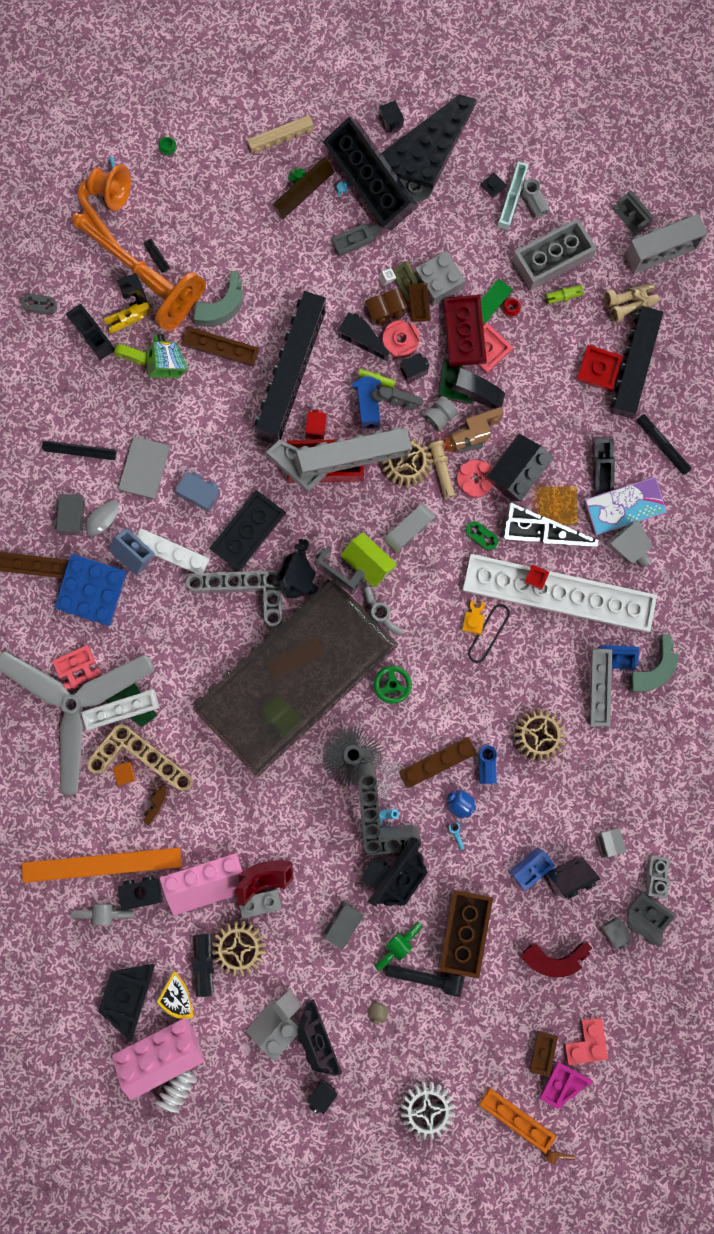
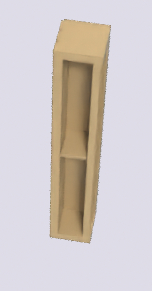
M310 115L249 138L247 139V144L251 153L258 154L261 150H268L273 145L278 146L283 141L288 142L294 137H301L304 133H311L314 130V124Z

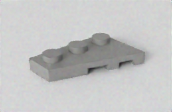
M281 440L277 441L266 452V456L307 493L328 474L325 473L300 479L294 460L295 453L299 448Z

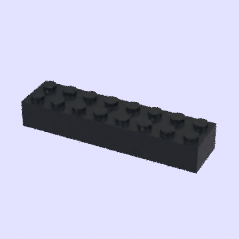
M304 291L303 296L298 298L296 305L298 308L297 313L292 315L290 322L292 324L291 330L286 332L284 339L286 341L285 347L280 349L278 358H280L279 364L274 366L272 375H274L273 381L268 383L266 389L268 393L267 398H263L260 410H262L261 415L256 417L254 423L258 439L272 444L282 439L326 313V297Z

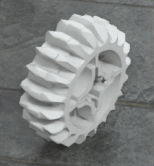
M422 1082V1089H419L418 1085L415 1084L416 1092L413 1093L411 1089L407 1090L411 1097L403 1096V1100L407 1104L403 1103L400 1107L406 1111L400 1114L401 1117H408L404 1119L403 1124H410L408 1126L409 1132L415 1129V1137H418L420 1132H422V1139L425 1140L427 1134H429L432 1140L434 1139L433 1133L437 1132V1135L441 1137V1129L445 1132L448 1131L445 1124H453L452 1120L448 1117H455V1113L449 1111L454 1109L455 1105L452 1103L448 1104L453 1098L452 1096L445 1097L448 1093L447 1089L440 1092V1084L433 1089V1082L429 1083V1088H426L425 1082ZM428 1094L440 1098L443 1105L432 1104ZM422 1096V1105L411 1110L414 1101ZM426 1101L430 1109L433 1108V1110L430 1111V1120L428 1119V1116L425 1112L422 1113V1111L426 1110ZM444 1111L442 1119L433 1126L434 1116ZM412 1116L423 1117L426 1120L427 1127L417 1124Z

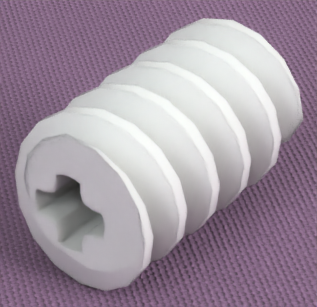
M190 1070L176 1076L175 1079L169 1080L171 1086L164 1085L163 1088L167 1093L160 1092L159 1095L163 1100H155L158 1106L170 1112H179L180 1108L178 1105H183V1098H187L189 1095L186 1090H192L193 1086L191 1083L197 1082L196 1076Z

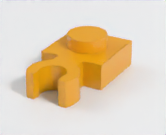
M472 600L470 602L472 613L466 612L462 631L481 635L485 615H480V613L483 612L485 604L482 602L480 608H475V601Z

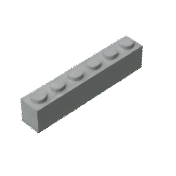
M395 427L388 432L376 431L368 436L357 435L352 439H338L330 444L323 442L311 448L304 446L296 451L294 460L299 477L302 479L408 456L412 446L406 428L399 429V427Z

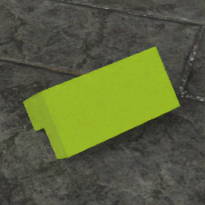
M364 532L354 538L340 555L356 571L358 569L362 570L365 573V580L374 588L398 565Z

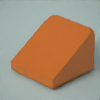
M132 762L113 767L117 786L137 781Z

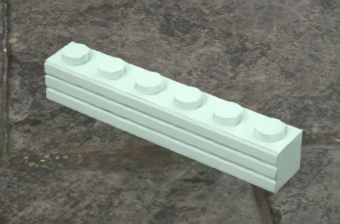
M517 163L498 223L499 228L509 230L527 173L528 164Z

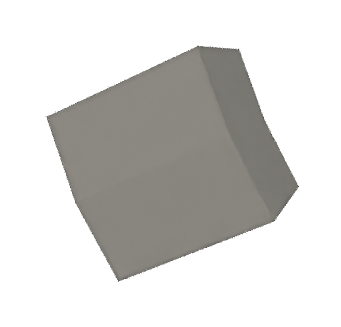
M620 828L596 834L602 858L627 852Z

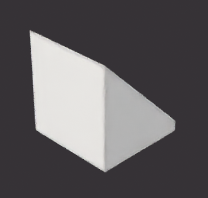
M390 268L381 271L379 279L384 287L395 280L396 276Z

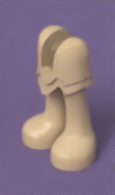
M655 285L634 286L621 294H616L613 289L605 290L604 302L607 309H610L609 314L614 323L621 322L625 315L641 309L642 306L651 307L660 301L658 294L647 295L655 290ZM629 300L633 301V303L624 306H617Z

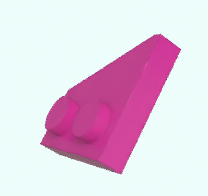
M557 1061L539 1099L559 1109L569 1099L579 1094V1091L587 1085H591L593 1080Z

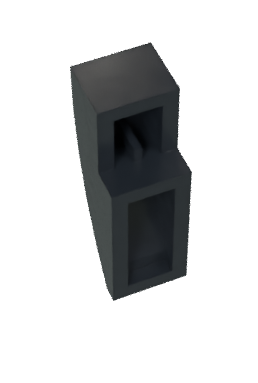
M82 304L66 313L71 323L100 361L114 352L113 345Z
M462 368L455 374L451 390L467 395L466 399L494 409L502 408L505 392L499 387Z
M611 436L592 437L594 494L597 496L614 490V438Z

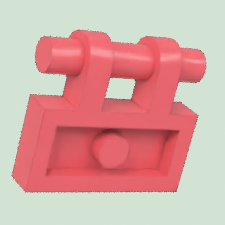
M89 645L52 661L59 678L68 677L69 682L63 684L67 690L72 688L75 690L79 688V685L102 675L99 668L93 671L90 669V666L96 664ZM84 669L85 675L75 678L74 673Z

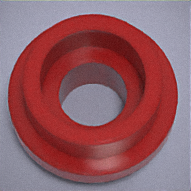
M514 298L505 300L502 306L504 314L510 317L518 315L521 309L519 301ZM512 305L515 309L509 310L508 306Z

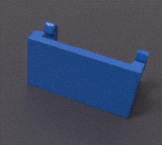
M600 645L597 647L599 649H612V669L636 670V666L639 664V647Z
M537 847L508 873L517 881L521 888L527 891L556 865L544 850Z

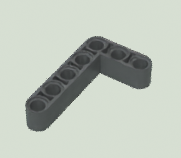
M370 763L360 765L357 774L365 852L369 855L399 853L404 850L411 838L419 843V846H417L419 849L421 847V838L417 826L380 827L375 767Z

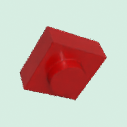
M531 565L524 584L542 591L549 571Z

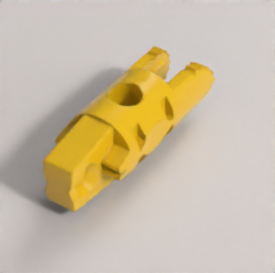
M147 302L141 305L135 304L104 318L103 322L107 325L119 320V323L112 325L108 329L109 333L113 334L143 320L144 315L150 313L151 309Z

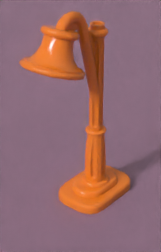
M123 164L114 166L107 173L103 172L100 168H95L90 172L89 177L79 185L77 197L84 211L82 214L75 213L71 219L73 226L83 230L132 270V274L136 273L140 280L164 300L157 311L155 322L162 329L171 332L185 319L205 291L206 282L198 274L190 272L183 276L178 284L174 286L166 278L148 267L144 261L139 262L119 246L89 203L88 196L100 194L104 197L109 210L116 212L122 209L131 189L130 171Z

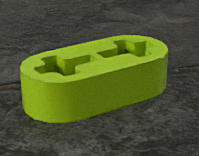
M122 344L116 345L113 352L115 356L142 366L147 365L146 353Z

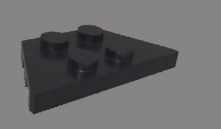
M411 838L367 902L371 905L384 904L385 906H393L396 904L398 906H405L428 873L423 863V856L418 851L417 846H419V843Z
M156 964L126 968L110 973L99 1013L105 1019H108L111 1025L116 1030L118 1029L129 1042L133 1041Z
M315 1000L307 1001L297 1029L299 1041L303 1044L306 1052L307 1062L314 1071L331 1076L340 1075L342 1071Z

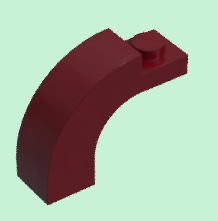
M583 941L567 956L555 959L548 957L533 942L519 957L536 972L548 977L559 978L570 976L581 970L583 967L578 963V960L583 961L590 955L589 951L592 947L588 942Z

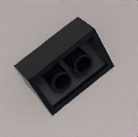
M517 434L485 478L510 501L521 502L554 457L538 443L521 434Z

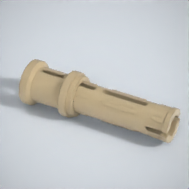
M436 441L430 443L428 449L431 450L432 464L437 469L443 498L447 499L450 496L454 497L456 495L447 467L448 456L445 455L443 448L444 441Z

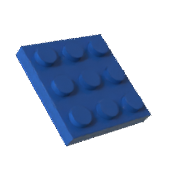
M72 553L54 609L111 626L128 571Z

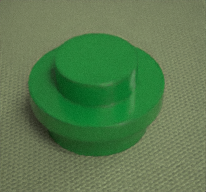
M163 137L158 144L160 152L164 155H172L177 149L176 142L171 137Z

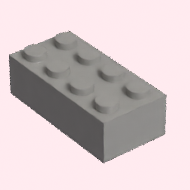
M699 214L694 216L688 215L677 223L670 222L664 228H655L644 236H635L632 238L624 257L632 273L636 274L698 249L708 232Z
M577 218L516 250L512 262L531 291L592 259L597 248Z

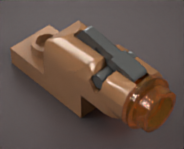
M500 407L467 418L465 420L466 429L462 428L444 438V444L448 453L481 449L483 443L491 436L488 423L495 425L500 422L504 414L502 408Z

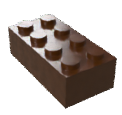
M452 889L438 963L439 971L479 979L493 897Z

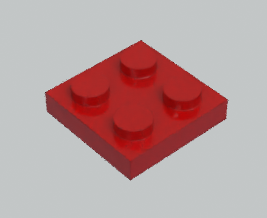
M587 345L576 381L611 392L623 356Z

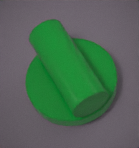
M296 167L291 170L288 180L296 183L306 174V171Z

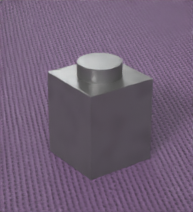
M615 917L600 926L614 949L619 948L621 950L629 945L628 941L633 939L620 917Z

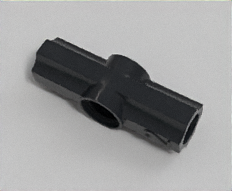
M211 934L193 935L194 957L192 959L193 975H195L196 997L213 996L214 957L211 950Z

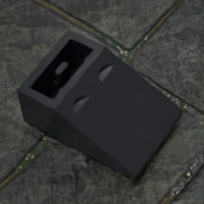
M581 856L545 874L554 895L568 899L578 895V890L580 889L588 890L597 885L596 881L600 880L598 874Z

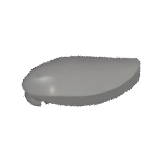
M116 500L105 503L90 515L86 524V531L89 536L95 537L105 532L112 525L118 512V502Z

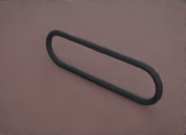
M497 604L489 613L484 622L483 629L497 607H504L507 610V617L485 655L480 660H474L470 654L480 635L476 636L468 650V657L472 662L480 663L484 661L510 616V610L506 605Z

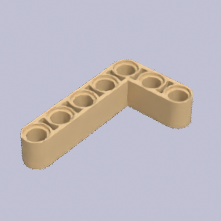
M118 725L112 730L91 756L87 764L90 772L103 774L122 750L126 748L178 790L188 791L193 786V779L189 774L125 725ZM122 729L127 730L125 739H119L118 733ZM137 741H141L143 744L140 751L133 749V745ZM113 744L115 751L113 754L108 755L106 748L108 745ZM151 753L158 755V760L155 763H150L148 760ZM101 760L102 768L96 771L93 767L94 762ZM166 765H172L173 772L171 775L167 776L164 774L163 770ZM187 777L188 785L181 788L179 786L180 778Z

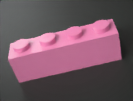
M238 853L161 877L160 881L173 916L236 896L235 889L239 884V874L243 872Z

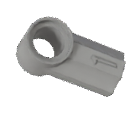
M533 178L526 180L521 195L527 201L535 218L541 217L548 213L550 208L540 191V183ZM527 188H532L534 192H529Z

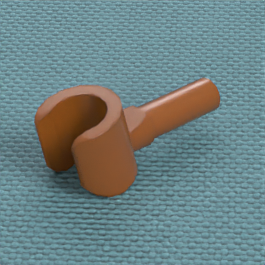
M551 1149L547 1151L545 1159L552 1164H556L558 1158L575 1160V1155L562 1154L557 1151L551 1152Z

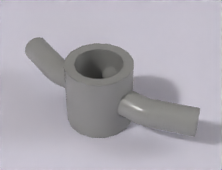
M371 587L364 588L366 600L372 608V621L377 624H384L388 630L400 636L403 630L390 621L389 606L382 602L377 603L374 600ZM376 609H383L386 612V616L384 618H377L375 616Z
M93 904L92 911L73 910L71 918L92 919V925H112V919L133 918L134 911L112 910L113 904Z

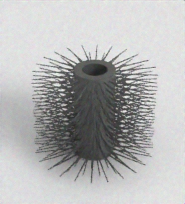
M348 727V732L344 728L341 731L335 732L341 733L332 735L336 743L329 737L328 746L326 742L325 747L327 752H323L327 755H322L323 757L332 758L322 759H324L323 763L325 766L329 765L325 767V770L331 768L326 773L336 768L329 776L338 770L333 775L334 777L344 767L343 773L345 772L341 784L346 776L344 786L347 783V779L348 786L350 783L351 785L355 783L356 786L358 783L357 770L360 765L372 763L373 766L375 764V771L377 766L379 768L377 762L380 764L378 760L382 759L375 756L382 755L374 754H380L381 751L378 750L381 747L375 748L379 745H374L377 741L367 746L375 738L363 747H360L358 742L363 729L358 738L359 729L356 734L355 727L353 734V727L351 729ZM354 753L357 760H350L347 754Z

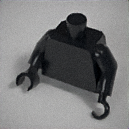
M299 539V544L294 546L296 552L284 555L272 586L281 590L284 598L296 599L307 595V593L313 596L318 591V587L312 583L316 575L315 570L310 566L306 557V551L309 547L308 540Z

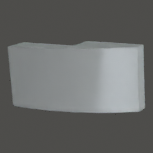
M649 855L646 879L648 896L667 899L670 879H667L670 859Z
M291 989L287 990L272 1005L283 1022L287 1021L302 1006Z

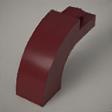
M267 861L245 869L239 874V884L235 889L237 904L245 906L257 892L263 889H285L294 879L293 863L291 861Z

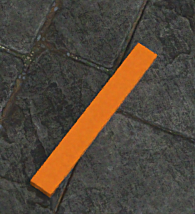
M181 847L22 863L23 883L182 867Z

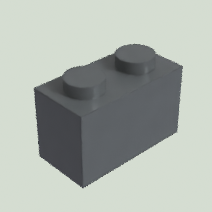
M59 494V500H56L58 518L54 520L55 530H57L59 535L83 536L85 498L83 495Z

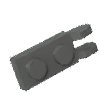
M385 386L370 392L372 400L378 403L385 401L392 406H402L405 410H414L416 407L423 405L422 397Z

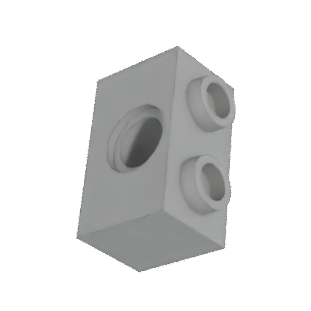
M279 889L255 894L245 906L240 905L242 919L282 910Z

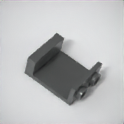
M331 547L322 548L316 555L317 569L353 595L365 580V573L358 569L349 581L326 563L331 556Z

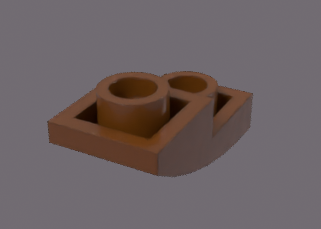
M165 785L162 788L160 786L157 787L151 794L153 796L151 801L156 806L154 808L151 806L144 813L145 818L143 821L148 826L152 825L164 807L169 788Z

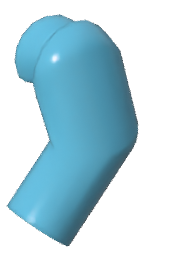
M386 809L379 811L380 826L382 825V819H397L399 817L398 810Z

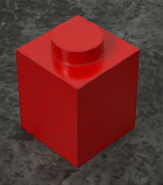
M321 410L308 411L306 438L324 440L327 413H323Z

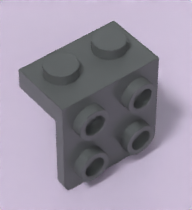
M641 891L628 908L626 924L632 932L642 935L649 944L660 947L663 943V931L674 919L675 913Z

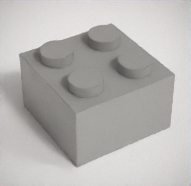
M447 251L415 268V274L419 282L428 283L429 301L432 306L444 301L443 298L451 297L465 288L466 280Z

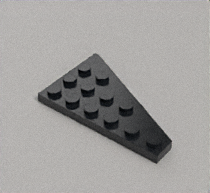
M459 94L381 153L398 178L434 189L476 105L475 98Z

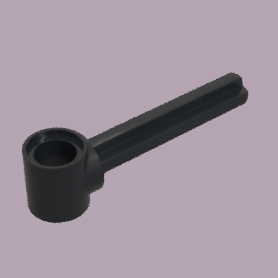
M390 964L386 968L387 977L442 988L444 994L461 997L465 976L447 973L444 977Z

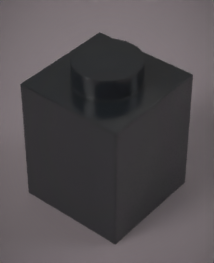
M396 100L379 106L378 115L386 133L400 131L404 124V118Z
M421 353L400 362V370L408 384L428 374L430 365L426 357H422Z
M379 858L376 861L372 859L361 881L376 889L390 870L386 867L388 863Z
M321 1079L307 1100V1103L310 1104L308 1107L316 1114L321 1112L324 1115L337 1097L338 1090Z

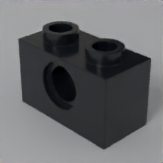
M153 875L143 877V882L135 883L134 879L123 881V886H118L121 911L162 903L160 879H154ZM138 887H143L145 890L143 898L136 896V889Z

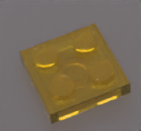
M577 487L538 488L539 515L562 525L578 524Z

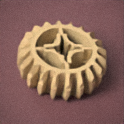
M415 438L410 442L414 452L409 453L408 456L399 457L400 462L395 468L392 465V459L382 461V465L385 466L383 472H388L386 475L387 479L393 476L392 483L394 484L399 480V487L402 486L403 482H406V488H409L410 482H412L414 487L417 486L416 480L419 483H423V477L428 478L429 474L427 472H431L432 469L429 465L432 464L433 460L428 459L431 457V453H425L428 447L424 446L421 448L423 442L420 441L416 444ZM421 457L423 465L417 471L414 462L417 461V458ZM404 459H405L406 461L411 460L410 465H409L408 463L403 464V463H404ZM408 471L410 474L413 475H403L400 474V472Z
M542 709L537 711V715L534 710H531L530 716L527 713L523 715L526 721L523 719L518 720L522 726L516 725L514 727L519 733H514L513 737H519L520 739L514 743L515 745L521 743L522 746L518 748V751L520 752L525 749L526 751L523 756L527 757L530 753L531 761L535 759V756H537L538 762L542 761V756H544L545 761H549V754L555 758L556 753L554 750L560 753L562 749L558 745H565V742L560 740V738H566V734H560V731L565 730V727L559 728L558 725L562 721L558 720L555 722V714L549 718L550 711L548 710L544 715H542ZM541 720L538 729L526 728L531 721ZM547 723L553 728L555 738L548 734ZM541 730L545 739L542 738L538 741V736L535 735V732L538 733ZM525 734L533 739V748L527 744ZM542 742L553 743L552 747L547 751H538Z
M235 921L234 928L228 923L226 924L227 932L223 928L220 929L223 936L215 935L219 943L213 942L212 946L218 947V950L212 951V954H219V957L215 958L214 961L218 962L221 960L223 962L219 965V969H222L224 965L227 966L226 974L229 973L230 969H233V976L237 975V970H240V975L244 976V969L251 974V966L258 969L259 966L255 962H263L259 954L265 955L266 951L260 950V947H265L266 943H259V940H262L264 936H256L260 931L258 928L254 932L251 931L253 924H250L247 929L245 928V921L241 923V927H238V922ZM240 932L248 934L254 943H244ZM234 933V944L223 948L226 937ZM238 942L241 946L249 947L242 950L241 955L237 954L234 950H230L235 948ZM256 949L253 959L244 965L245 952ZM224 954L235 955L238 965L230 963Z

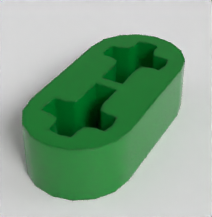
M473 521L467 525L466 535L473 542L486 551H492L496 548L498 538L494 533L478 522ZM470 527H478L477 532L480 533L481 536H479L477 533H474L472 535L470 533ZM484 536L486 539L492 538L494 545L486 546V540L482 537Z

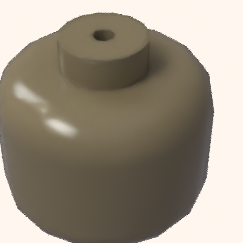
M381 1003L371 1004L367 1015L369 1019H372L371 1023L379 1025L380 1022L384 1023L387 1020L388 1008Z

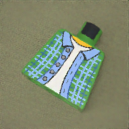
M163 334L155 335L153 337L154 342L146 351L148 377H182L188 370V367L178 344L166 342Z

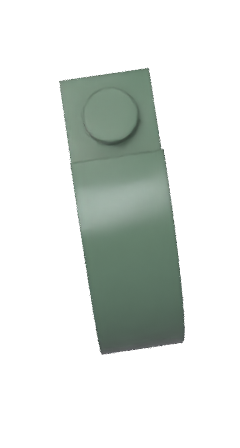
M231 271L229 290L222 300L216 303H196L194 316L196 326H218L226 323L238 313L245 297L244 290H242L243 279H240L239 272Z
M671 634L659 636V661L652 671L632 672L629 674L630 693L652 691L665 684L676 670L679 653H671L674 648Z

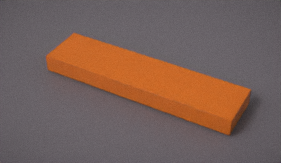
M490 1087L478 1104L545 1154L557 1137Z

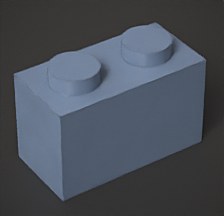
M187 471L175 490L178 496L209 513L221 494L217 484L211 481L207 483L197 473L193 472L190 474Z
M128 528L114 538L109 548V551L136 576L147 568L155 555Z

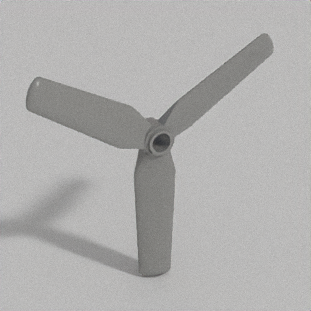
M2 652L0 654V672L47 704L60 706L65 712L60 725V791L65 795L76 794L78 792L83 732L80 711L83 707L99 705L154 671L152 661L148 656L143 655L85 683L75 695H71L61 682L8 652ZM71 699L76 701V708L74 710L69 708V701Z

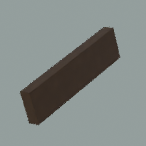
M323 157L272 204L282 220L334 173L328 158Z

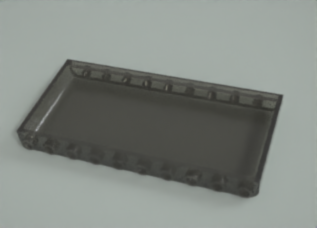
M334 579L325 581L319 592L312 593L307 598L308 602L303 606L299 605L289 619L285 618L281 621L280 627L275 632L271 631L266 635L265 641L262 644H256L251 649V654L246 658L242 657L232 671L228 670L224 673L222 680L218 684L214 683L208 688V693L205 696H200L193 702L194 707L192 710L256 778L267 770L398 647V643Z

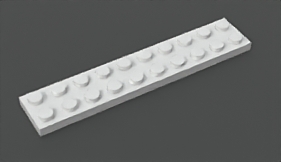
M470 554L462 592L649 633L651 631L657 599L655 594L549 571L541 591L524 584L530 567Z

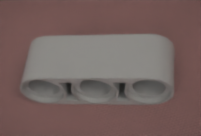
M422 503L384 538V541L396 553H399V550L403 546L408 545L417 533L420 534L430 521L433 522L436 516Z

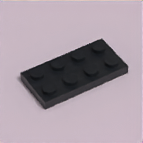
M256 490L209 549L235 570L241 572L284 518L286 512Z

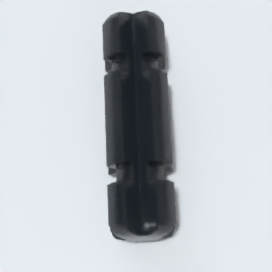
M152 239L145 241L144 246L156 265H158L159 270L162 273L170 269L169 264L157 246H155Z

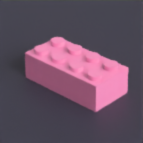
M186 1017L112 1055L120 1087L130 1100L205 1062L195 1030Z

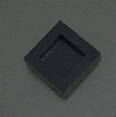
M493 172L480 186L494 198L506 187V184Z

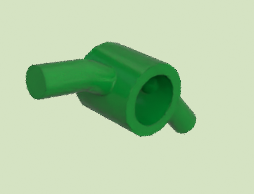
M416 922L404 936L397 933L386 944L385 947L389 952L375 965V968L381 971L394 957L398 961L402 960L413 948L409 942L423 926Z

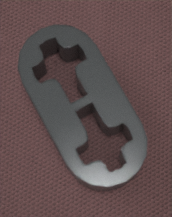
M27 294L21 300L24 310L30 313L51 315L57 311V303L50 296ZM32 299V301L36 304H31V306L28 307L26 302H30V300ZM48 302H51L53 307L50 306L49 309H46L44 305H47Z

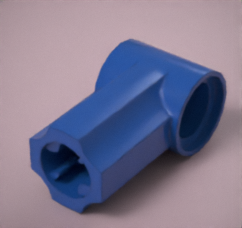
M482 746L478 751L479 783L497 784V751L492 746ZM485 749L492 751V757L489 760L484 759L482 755Z

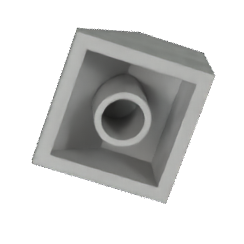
M272 1000L247 1028L246 1032L258 1047L275 1062L298 1035L299 1023L292 1017L283 1022L273 1009L272 1005L275 1001Z

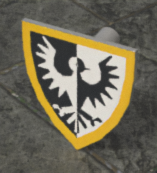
M172 971L160 995L155 996V1002L164 1012L174 1018H193V1008L188 989L178 974Z

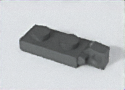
M380 223L372 227L363 224L333 237L331 241L340 257L375 241V237L382 234V228Z

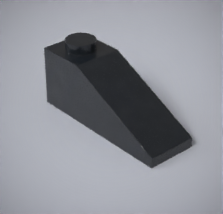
M348 312L338 330V337L388 361L389 351L363 317L359 314Z

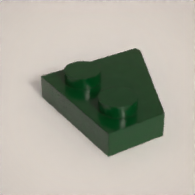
M444 360L437 397L444 396L451 401L472 405L473 401L466 399L467 395L451 390L455 374L460 368L464 369L463 366L449 367V361Z

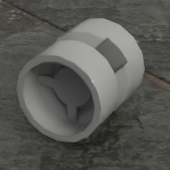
M441 396L434 402V407H429L422 416L428 424L433 426L432 428L435 431L439 432L447 425L446 421H451L458 414V411L450 400Z

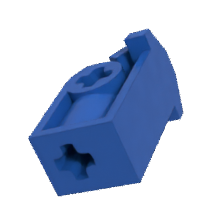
M370 376L361 377L352 383L353 389L358 390L362 430L380 428L379 404L371 399L370 392L375 389L377 390L376 387L381 386V381Z

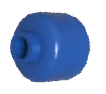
M464 790L452 791L446 798L448 802L447 810L459 819L469 818L476 809L475 799Z

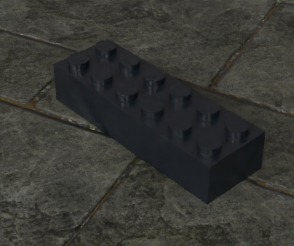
M349 116L323 141L383 228L393 230L418 207L415 200L357 120Z

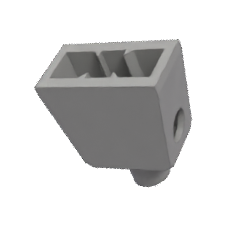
M638 520L630 522L605 543L628 564L638 561L644 568L652 562L646 552L653 546Z

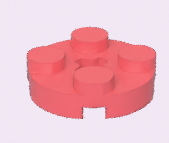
M397 320L386 327L382 342L390 355L395 358H405L416 351L420 336L413 324ZM400 335L401 337H405L406 339L403 343H400L396 341L398 340L397 336Z
M471 460L461 466L457 475V484L463 493L469 497L479 498L485 496L492 489L493 484L485 478L491 470L489 463ZM474 474L481 477L477 484L471 480Z

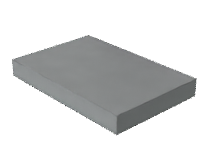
M134 436L118 490L156 500L171 448L170 445Z

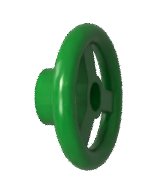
M387 666L376 674L373 683L374 691L383 702L398 704L410 695L412 680L403 668ZM388 672L389 679L385 682V687L380 690V679ZM395 672L400 673L405 678L406 687L400 685L399 681L395 679ZM394 682L396 687L390 688L389 683ZM400 691L403 693L397 698H388L384 695L387 692L394 694Z

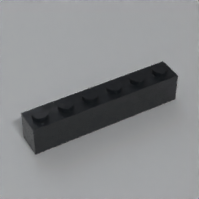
M642 306L639 312L636 311L634 314L633 322L635 327L631 328L628 336L631 342L630 345H626L623 356H626V360L621 363L619 373H622L620 379H617L614 387L617 393L616 396H612L610 407H613L611 411L613 414L633 419L637 413L663 311Z

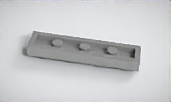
M591 648L590 726H610L612 649Z

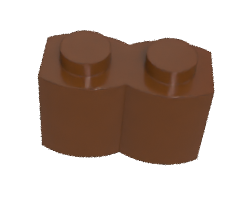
M399 288L365 301V307L372 325L382 326L389 319H401L407 313V306Z

